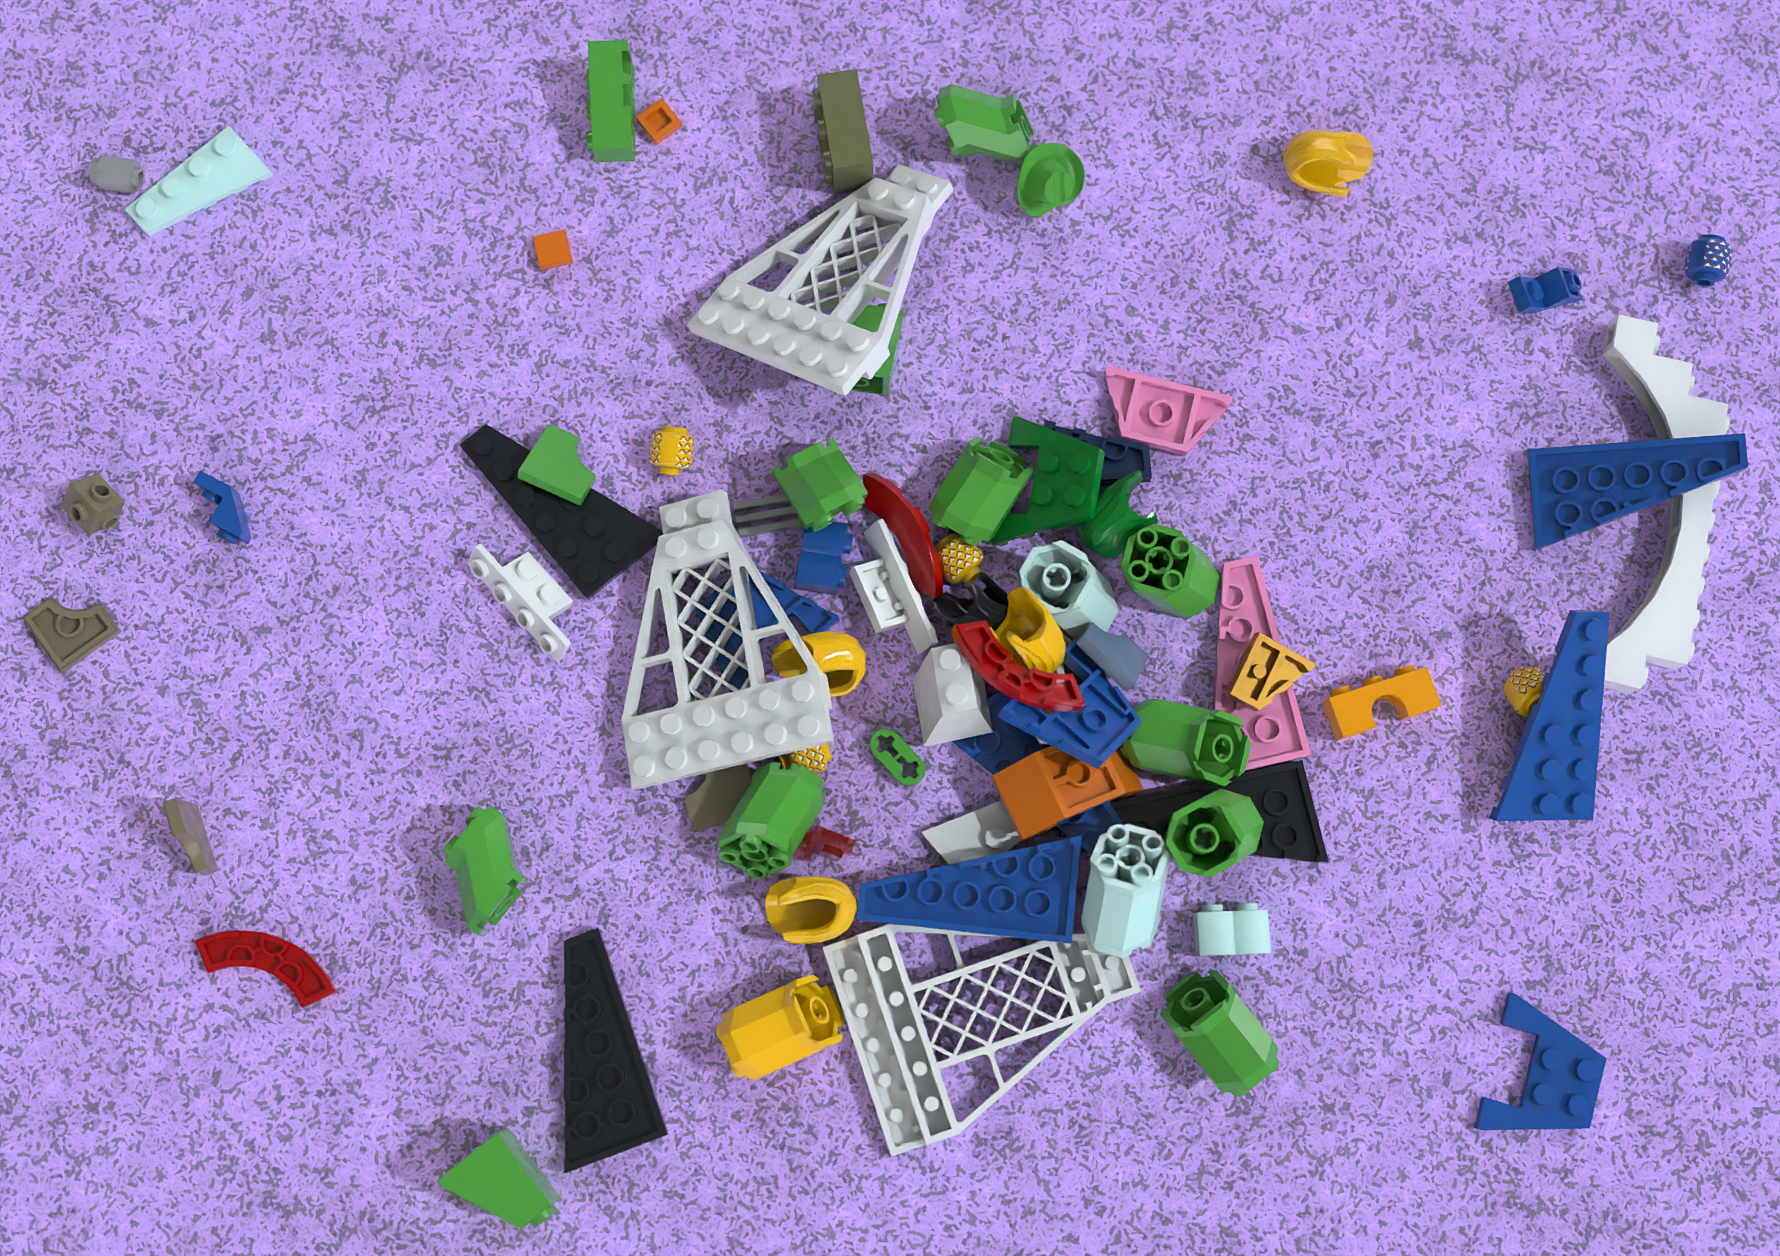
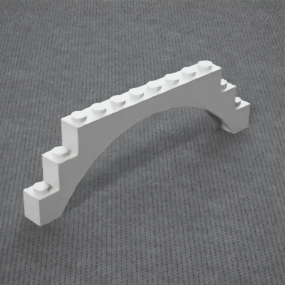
M1623 315L1616 316L1607 325L1602 356L1634 390L1654 425L1658 439L1725 435L1730 425V417L1727 416L1728 404L1690 396L1695 384V377L1691 376L1693 363L1655 355L1660 345V336H1657L1658 323ZM1719 480L1671 499L1669 536L1659 572L1643 603L1622 629L1607 642L1604 688L1630 694L1641 689L1647 681L1649 671L1645 663L1676 670L1688 665V662L1691 661L1695 650V645L1691 642L1693 630L1697 627L1700 618L1697 602L1705 586L1702 570L1703 564L1706 563L1710 553L1707 538L1708 532L1712 529L1715 521V513L1712 512L1713 500L1717 497L1720 489Z

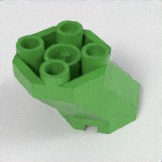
M954 84L939 89V94L936 95L939 107L935 108L934 112L940 127L946 126L950 135L948 137V144L954 156L962 154L963 157L979 153L1022 165L1027 154L1037 147V143L1031 145L1029 143L1031 135L1034 134L1021 101H1016L1014 93L999 98Z
M833 437L827 440L826 447L821 441L786 459L785 462L788 466L783 468L784 470H781L779 465L772 468V475L798 515L805 529L811 527L814 533L832 524L833 516L843 512L846 517L863 508L862 505L866 503L864 498L867 497L868 492Z
M975 437L967 443L962 455L929 505V509L932 511L930 520L935 525L942 528L949 527L959 533L963 541L975 546L979 544L980 540L988 542L996 535L1005 517L1035 471L1031 465L1027 469L1023 467L1026 460L1022 455L995 441H991L989 446L981 445L983 438Z
M1152 524L1128 537L1120 568L1134 592L1157 606L1162 613L1189 619L1214 604L1221 577L1207 554L1192 544L1183 535L1182 531Z
M1146 699L1141 704H1134L1132 706L1142 723L1121 745V752L1125 758H1129L1133 767L1152 774H1163L1215 786H1227L1232 782L1229 781L1230 778L1240 776L1245 772L1251 743L1247 735H1242L1240 727H1244L1241 718L1222 710H1210L1160 699Z
M770 762L754 771L750 786L721 830L718 841L720 848L718 856L720 860L737 866L746 871L750 877L757 879L766 878L767 873L775 874L791 866L793 854L823 808L826 796L825 789L822 790L824 785L823 778L802 765L791 764L790 769L787 770L780 769L781 763Z
M1220 788L1171 815L1164 846L1178 870L1208 879L1256 852L1264 822L1250 797Z
M490 805L485 810L479 806L475 808L466 819L465 824L468 826L460 837L457 835L453 836L442 851L448 856L445 864L456 871L466 925L470 930L482 937L489 932L484 926L488 922L496 925L519 897L522 891L517 888L518 883L525 885L528 881V878L517 871L506 816Z
M1216 970L1207 971L1210 976L1201 977L1199 972L1189 973L1167 991L1165 1000L1168 1002L1166 1010L1162 1007L1160 1015L1221 1093L1231 1092L1235 1097L1244 1096L1278 1068L1279 1059L1276 1056L1279 1048L1235 993L1231 985Z

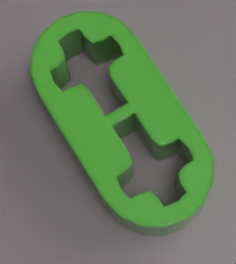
M885 728L874 733L871 737L870 749L873 756L903 786L910 787L920 783L925 774V765L922 759L895 731ZM882 737L885 740L889 737L893 738L892 748L896 751L897 755L893 757L886 750L880 753L877 750L879 747L878 738ZM900 758L908 765H911L913 762L918 765L915 771L918 776L915 779L911 776L906 778L901 776L903 767L897 762Z

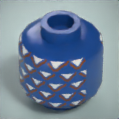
M1714 234L1701 235L1697 240L1688 245L1684 264L1685 275L1694 280L1693 283L1701 287H1711L1716 282L1724 280L1728 277L1733 253L1732 247L1722 236Z

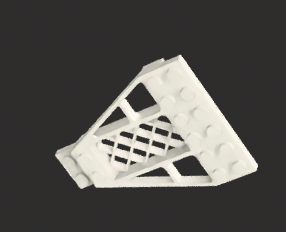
M900 164L895 167L885 180L875 177L728 275L687 323L690 331L693 334L846 396L861 377L871 379L890 356L888 344L922 237L931 227L934 214L954 191L951 182ZM874 226V230L857 235L856 231ZM822 234L806 253H795L796 250ZM893 237L889 243H882V240ZM877 242V247L860 252V247ZM850 250H854L855 254L845 256L839 259L837 257L838 254ZM780 261L795 266L777 289L772 292H767L747 284ZM873 261L869 267L863 268V264ZM857 266L858 268L857 271L847 273L844 275H841L840 271L846 270ZM898 268L893 286H884L886 281ZM835 273V278L818 283V278ZM854 285L849 291L844 292L843 288ZM838 290V295L821 300L822 294ZM874 296L888 301L877 332H870L852 325ZM815 297V302L806 305L798 304L800 301ZM834 309L830 315H826L823 313L825 311Z
M721 489L660 506L663 535L658 537L621 719L632 788L642 789L833 743L834 738L829 710L833 708L827 675L819 668L744 548L742 539L732 524L727 492ZM722 565L731 570L732 573L723 589L712 583ZM710 566L704 577L694 571L695 569ZM748 573L778 619V624L757 629ZM690 574L701 580L691 598L680 591ZM709 586L720 593L710 610L699 603ZM733 589L735 591V597L730 595ZM660 595H662L670 647L664 654L648 657ZM678 595L688 601L682 612ZM728 598L737 604V610L729 622L717 615ZM695 607L707 614L697 630L685 624ZM714 619L726 626L716 643L704 636ZM739 622L741 626V631L736 628ZM684 629L693 634L687 646ZM733 631L743 638V643L734 656L723 649ZM786 632L808 670L805 674L766 683L759 639ZM701 640L712 647L702 664L691 657ZM719 653L731 659L721 677L710 670ZM744 656H746L747 664L742 662ZM672 661L678 695L677 704L670 708L636 716L645 669ZM689 662L699 668L693 679ZM739 665L746 669L749 674L740 690L729 683L730 678ZM706 674L718 681L708 698L697 691ZM725 686L733 691L721 694ZM695 696L701 700L695 701Z
M888 924L823 947L891 1157L961 1134L967 1126L1107 1003L1141 992L1129 956L1120 958L1095 950L1088 933L1072 934L1071 944L1024 939L1027 942L1025 947L968 966L962 962L954 935L997 938L1015 937ZM895 933L947 935L956 961V969L953 972L918 984L911 983L894 936ZM1047 947L1051 958L1036 952V950ZM1028 954L1020 972L1001 963ZM1033 955L1051 964L1043 983L1024 974ZM995 965L987 983L968 975ZM999 967L1018 976L1009 995L990 986ZM1054 970L1063 993L1047 986ZM961 977L953 995L934 987L943 982ZM965 978L984 987L975 1007L956 998ZM1022 978L1041 987L1032 1006L1013 997ZM927 988L918 1007L914 992ZM931 990L950 999L941 1019L922 1009ZM988 990L1007 999L998 1018L979 1009ZM1045 990L1063 998L1055 1018L1036 1009ZM954 1001L973 1010L964 1030L945 1021ZM1011 1001L1030 1010L1021 1030L1002 1021ZM1067 1005L1070 1012V1016L1060 1019ZM977 1013L996 1022L987 1042L968 1033ZM1034 1013L1052 1021L1026 1031ZM921 1014L939 1022L931 1041L929 1040ZM1000 1024L1018 1033L992 1042ZM943 1025L962 1034L953 1054L934 1045ZM1055 1029L1058 1031L1056 1038L1006 1082H1003L995 1059L997 1049ZM966 1036L983 1044L981 1047L958 1054ZM933 1049L949 1056V1058L936 1061ZM984 1054L989 1058L998 1089L962 1121H957L941 1076V1071L948 1066Z

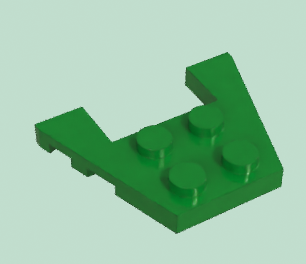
M1013 416L1008 446L1019 450L1039 451L1028 513H1008L996 535L991 539V543L997 546L1008 545V541L1018 538L1023 540L1035 536V533L1044 530H1057L1094 519L1105 452L1094 445L1021 417Z

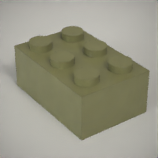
M857 69L817 75L818 88L812 89L814 119L815 124L817 123L819 132L820 153L823 154L826 185L832 184L834 194L853 192L873 179V158Z

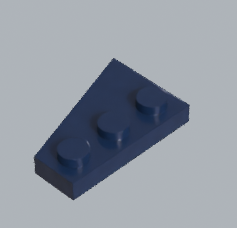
M1044 420V427L1099 447L1105 452L1100 485L1113 484L1138 469L1142 473V481L1140 483L1151 482L1152 472L1148 445L1112 436L1104 438L1088 434L1084 429L1074 427V430L1056 426V422Z

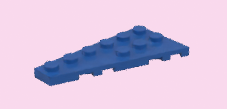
M1745 433L1528 449L1534 550L1537 551L1746 470L1748 468Z
M1604 610L1569 611L1554 649L1557 653L1550 672H1546L1541 683L1544 688L1538 703H1534L1514 752L1516 760L1509 777L1505 776L1501 786V789L1504 791L1498 806H1493L1490 819L1494 821L1593 820L1610 612Z
M1001 691L987 699L993 732L952 741L992 775L1037 751L1052 746L1050 744H1039L1036 737L997 716L1002 708L1013 699ZM1108 801L1060 821L1055 826L1070 838L1082 835L1081 847L1092 856L1100 835L1107 833L1111 826L1124 824Z
M1082 835L862 883L859 889L856 920L1071 944Z

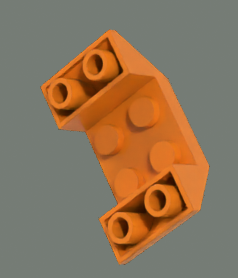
M1050 746L1025 757L992 776L993 782L1021 841L1052 829L1060 821L1108 801H1119L1144 790L1129 758L1123 756L1121 746L1099 769L1054 746Z

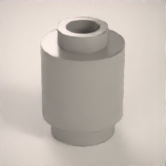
M103 155L100 158L95 157L91 161L89 169L90 180L92 184L98 185L101 189L134 194L138 188L144 185L145 172L137 160Z

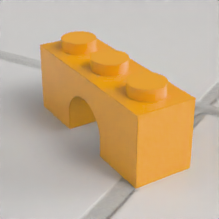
M1414 664L1395 670V677L1383 680L1382 675H1377L1361 681L1363 685L1361 688L1350 690L1349 685L1330 691V698L1323 701L1322 704L1336 742L1368 732L1376 727L1372 716V705L1377 699L1387 700L1392 703L1401 721L1433 711L1442 706L1427 666L1416 670Z

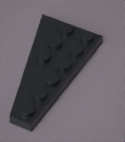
M487 424L460 444L464 452L587 600L657 546L658 537L663 535L662 530L593 488L589 490L582 504L578 505L519 479L518 470L531 451Z
M1302 760L1245 772L1240 776H1233L1229 779L1232 782L1227 786L1196 783L1110 802L1124 825L1130 824L1155 831L1164 841L1171 815L1174 812L1221 788L1250 797L1264 822L1257 850L1249 856L1323 864L1329 863Z
M600 928L564 940V1174L669 1134Z

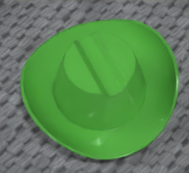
M1044 143L1032 149L1025 157L1016 180V194L1024 212L1032 217H1041L1059 205L1071 204L1080 195L1084 187V165L1073 150L1059 143Z

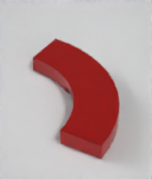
M872 472L863 474V485L868 495L864 498L866 503L862 506L883 519L897 537L904 552L909 577L915 590L935 598L942 596L943 574L939 552L935 553L928 534L931 530L925 518L917 507L913 508L902 495L903 491L894 483Z
M987 621L957 624L951 629L950 632L955 643L969 664L982 678L1005 695L1029 706L1050 711H1081L1085 706L1073 673L1055 674L1036 668L1030 670L1011 659V653L996 639Z
M234 930L208 935L195 940L204 966L209 974L231 967H251L264 970L273 974L287 985L298 999L301 1008H305L337 993L331 979L321 965L305 950L281 937L263 932Z

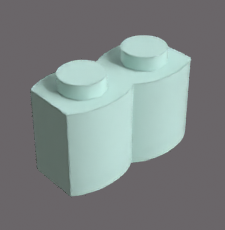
M1258 903L1236 904L1237 911H1223V905L1220 904L1202 905V912L1193 913L1195 956L1271 953L1268 910H1258Z

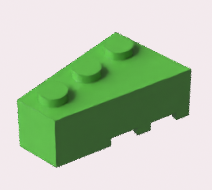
M628 40L587 41L589 70H586L587 89L590 90V100L586 101L587 120L591 121V131L586 133L588 152L593 151L596 162L636 161L635 68Z

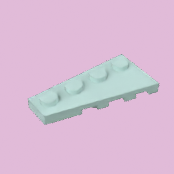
M228 126L125 208V210L144 232L151 236L188 218V215L202 208L206 209L217 204V201L233 193L237 194L247 189L248 186L260 180L264 181L274 175L232 128Z

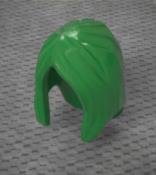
M1139 469L1119 479L1100 492L1097 498L1094 519L1076 524V531L1083 545L1102 557H1118L1124 551L1128 537L1158 522L1154 511L1140 517L1129 507L1131 492L1142 481V473Z

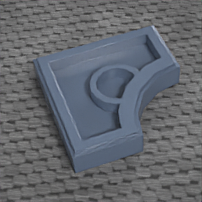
M1093 622L1083 630L1076 642V645L1124 691H1128L1135 685L1149 657L1126 633L1120 636L1111 635L1100 629Z

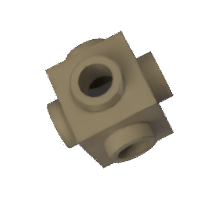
M97 473L70 483L61 507L89 535L99 530L106 531L114 527L120 519L119 515L125 501Z

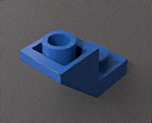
M1556 267L1536 278L1518 276L1508 281L1515 304L1520 313L1533 314L1583 300L1580 289H1582L1581 280L1572 269Z
M199 471L193 483L203 490L201 493L202 497L218 505L209 520L211 524L219 529L216 535L232 544H236L238 539L249 544L252 538L240 494L230 485Z

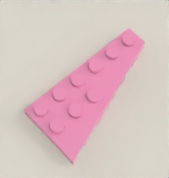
M1257 556L1226 562L1221 567L1212 709L1222 710L1241 718L1244 727H1240L1242 735L1248 736L1251 743L1245 771L1311 756L1293 685L1283 693L1276 695L1273 701L1259 711H1253L1225 695L1254 633L1260 632L1281 644Z

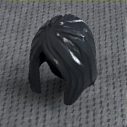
M980 571L975 576L986 585L983 591L971 582L967 589L973 596L972 598H958L948 592H944L942 596L934 598L931 603L939 616L952 628L957 624L987 621L989 627H992L995 632L1006 618L1009 602L1007 593L985 573Z

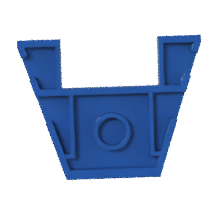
M759 571L788 618L794 615L810 634L829 631L840 621L837 614L830 610L827 611L809 598L797 594L785 587L784 584ZM748 573L757 629L778 624V619ZM727 581L720 586L721 589L724 588ZM733 589V591H732L731 594H730V595H732L733 597H735V591H734V589ZM715 590L700 604L710 610L720 593ZM728 598L717 615L729 622L737 610V604ZM695 607L701 623L707 614ZM714 619L705 635L709 640L716 643L726 626ZM739 622L736 628L741 631V626ZM733 631L723 649L734 656L743 643V638ZM766 637L759 639V643L763 641ZM719 653L716 661L722 674L731 662V659ZM739 665L730 678L729 683L740 690L749 676L748 671Z
M1079 635L1066 647L1063 663L1084 681L1079 686L1085 702V706L1081 711H1054L1051 715H1048L1040 708L1012 699L1002 708L997 716L1007 723L1099 769L1139 727L1142 721L1119 687H1113L1104 675L1103 670L1076 645L1080 637Z
M1508 993L1500 1024L1536 1035L1519 1107L1482 1097L1474 1128L1478 1130L1590 1128L1607 1058L1517 994Z

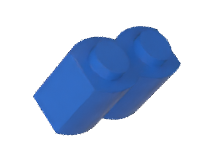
M832 521V524L815 533L811 527L804 529L796 575V589L837 595L839 587L846 586L848 567L842 565L844 554H851L854 534L848 533L847 523Z

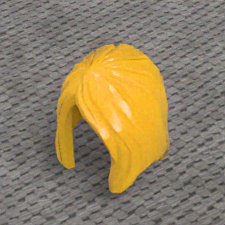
M1307 130L1293 136L1283 153L1285 169L1293 182L1309 190L1339 197L1347 196L1350 188L1338 185L1347 181L1362 179L1373 160L1371 142L1361 134L1347 131Z
M1016 587L1007 594L1009 603L1006 618L995 632L992 627L990 629L1000 644L1011 653V659L1030 670L1036 668L1041 671L1054 673L1064 662L1066 644L1063 634L1041 600L1028 588Z
M833 631L802 636L801 639L819 668L827 675L830 697L843 696L855 690L865 675L867 662L866 652L861 648L858 640L846 633ZM790 639L779 643L774 648L772 663L780 676L789 678L807 672L806 664Z
M796 876L780 880L769 887L765 898L767 919L774 931L782 934L784 941L793 944L818 943L838 937L850 928L858 907L857 899H855L847 884L835 878L823 876Z

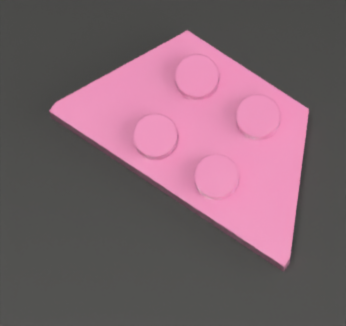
M1108 365L1104 372L1119 438L1184 456L1190 452L1230 406L1233 399L1232 396Z

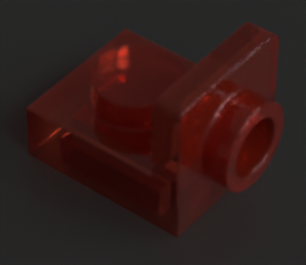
M816 825L814 832L807 831L800 850L805 852L803 859L811 862L818 843L824 844L823 852L842 859L844 853L852 854L856 840Z

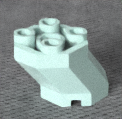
M1062 540L1053 542L1051 545L1043 547L1041 545L1032 548L1018 573L1021 587L1028 588L1041 600L1055 619L1060 630L1070 640L1073 641L1091 622L1107 632L1118 613L1117 604L1111 584L1088 561L1087 554Z
M1116 824L1111 826L1107 833L1100 835L1091 857V870L1081 917L1082 927L1085 933H1088L1091 943L1097 951L1125 958L1131 955L1134 949L1141 947V950L1151 946L1159 924V913L1170 863V855L1164 846V841L1155 831L1130 824Z

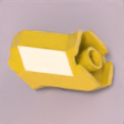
M812 974L796 979L787 985L725 1012L723 1021L717 1025L716 1034L728 1056L732 1072L739 1078L746 1076L754 1081L841 1042L843 1033L838 1034V1027L844 1025L845 1017L834 991L827 985L822 988L814 983L819 979Z

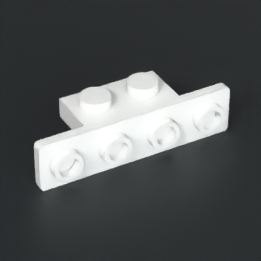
M883 519L877 520L864 531V536L875 560L853 567L849 574L876 634L905 625L917 654L920 655L938 643L936 631L922 606L920 594L915 590L908 575L907 565L899 555L892 532L887 528Z
M482 544L475 546L467 562L473 575L486 584L493 592L495 599L499 603L504 604L515 616L517 623L536 639L543 652L549 654L556 662L561 660L570 646V641L551 620L566 611L572 605L573 600L529 552L502 567Z

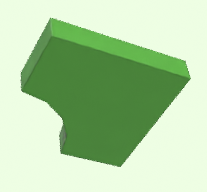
M551 424L547 425L518 470L519 479L578 505L582 504L593 486L596 474L587 469L578 458L577 447L580 437Z

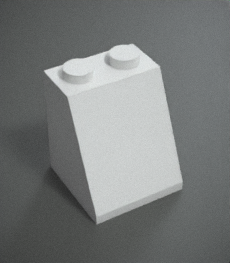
M956 643L931 648L913 679L924 746L927 747L993 732L983 678L965 659Z

